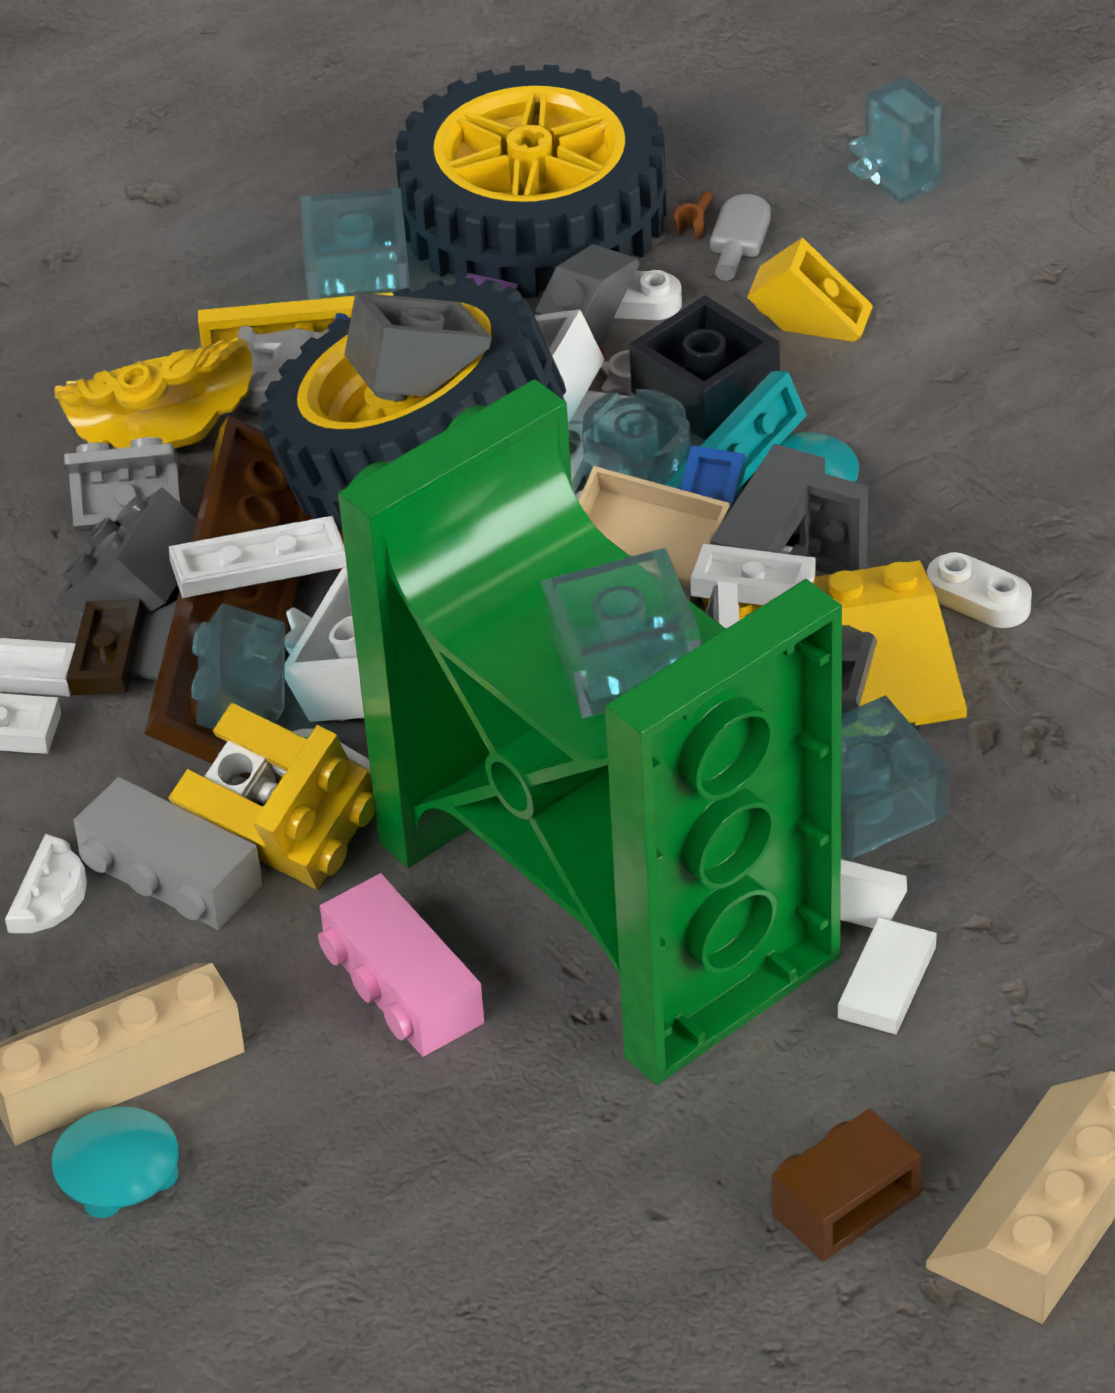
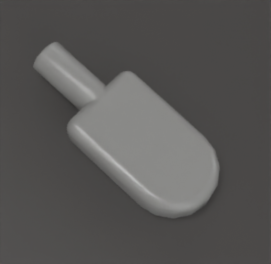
M735 195L726 200L720 210L710 238V249L715 253H721L715 269L716 276L721 280L730 281L734 278L742 256L756 257L760 252L770 224L771 208L768 202L758 195Z

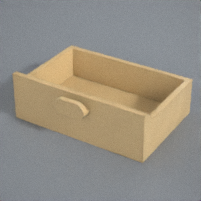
M593 466L579 498V503L590 520L611 542L665 583L672 582L673 588L690 587V596L691 575L703 544H710L711 538L731 509L728 502ZM691 596V602L697 607L700 604V597Z

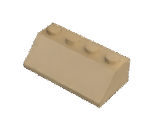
M191 964L0 1041V1119L14 1145L17 1146L71 1124L94 1111L110 1108L244 1053L237 1003L214 964Z
M1109 1071L1051 1086L926 1260V1269L1040 1324L1044 1323L1115 1219V1072Z

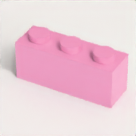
M381 873L320 905L323 931L318 934V939L327 959L333 965L341 963L351 975L353 985L360 997L367 1003L374 1001L383 1011L387 1025L395 1037L399 1040L406 1038L422 1057L485 1023L480 981Z

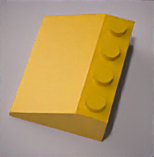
M920 560L894 562L886 566L854 571L843 570L814 578V585L842 604V625H850L863 633L870 632L877 640L860 705L858 708L842 714L841 738L884 731L883 728L913 722L917 726L967 717V707L938 599ZM700 597V609L703 612L706 611L710 598ZM738 602L739 620L763 605Z

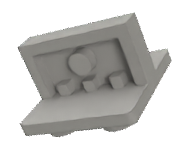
M145 437L130 441V447L109 449L106 443H87L77 446L76 453L64 454V466L69 473L73 526L76 531L94 529L106 517H109L112 521L116 520L120 511L134 497L140 496L144 500L162 487L182 504L179 476L182 475L181 464L173 445L163 444L161 438Z

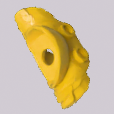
M237 337L231 341L220 340L213 345L202 346L198 349L180 350L172 352L169 356L142 362L138 361L135 364L110 372L106 370L98 372L90 380L82 378L77 381H66V386H55V398L58 399L69 422L76 429L77 434L83 440H87L88 443H110L115 449L130 447V441L134 439L157 437L163 440V444H172L175 449L203 440L214 427L219 417L224 415V413L233 412L241 400L247 396L253 375L252 355L248 343L242 338Z

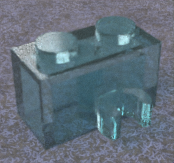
M907 76L866 93L865 136L858 137L849 144V149L861 159L850 164L849 170L861 180L870 178L900 204L940 186L942 104Z
M222 603L209 623L202 622L193 640L192 652L198 656V671L191 688V696L197 700L196 724L214 729L231 702L275 723L284 711L285 623Z

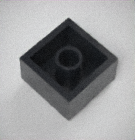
M705 295L629 344L631 393L637 397L647 398L648 404L704 440L711 436L771 371H780V341Z

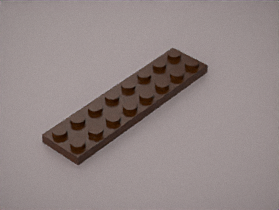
M228 415L219 429L192 542L312 520L311 514L306 515L299 506L262 430ZM299 576L182 598L179 590L144 732L145 735L213 764L227 741L215 736L213 729L231 702L264 719H269L284 649L281 639L287 635L289 626L286 612L293 608ZM242 773L238 776L248 779L251 773Z

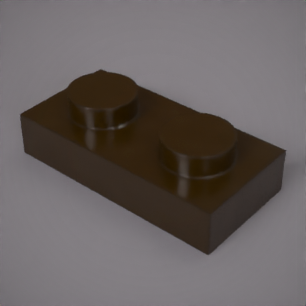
M140 599L86 601L66 679L71 695L123 694L127 692L145 616Z

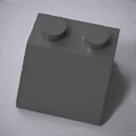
M355 292L344 355L377 397L390 401H405L407 395L427 397L488 350L492 337L461 302Z

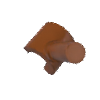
M703 191L695 204L686 203L676 208L673 215L676 235H680L683 228L693 226L696 239H702L705 236L704 212L713 199L710 191Z

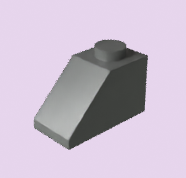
M592 244L556 267L535 312L537 315L580 309L597 345L600 347L640 262L638 258Z

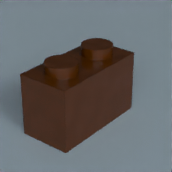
M869 1108L851 1121H843L837 1124L828 1132L823 1140L802 1154L789 1156L779 1165L777 1170L772 1173V1214L818 1258L825 1261L921 1195L922 1154Z

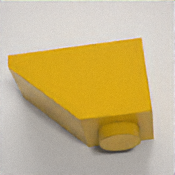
M800 238L760 265L747 296L757 309L772 320L782 331L855 342L861 338L873 307L804 238Z

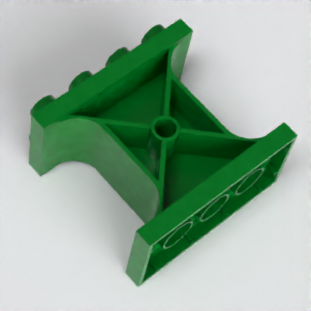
M536 379L531 380L488 406L476 405L464 410L442 433L392 462L380 461L367 466L357 474L347 488L338 492L380 845L403 865L410 868L470 829L575 918L600 944L620 977L624 1057L656 1085L840 959L842 604L805 578L730 627H723L611 542L590 520L572 490L567 402Z

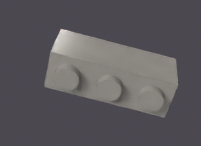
M117 777L73 820L79 855L89 868L98 873L105 872L129 884L137 893L143 896H152L174 907L187 919H197L217 930H220L263 886L257 845L120 777Z

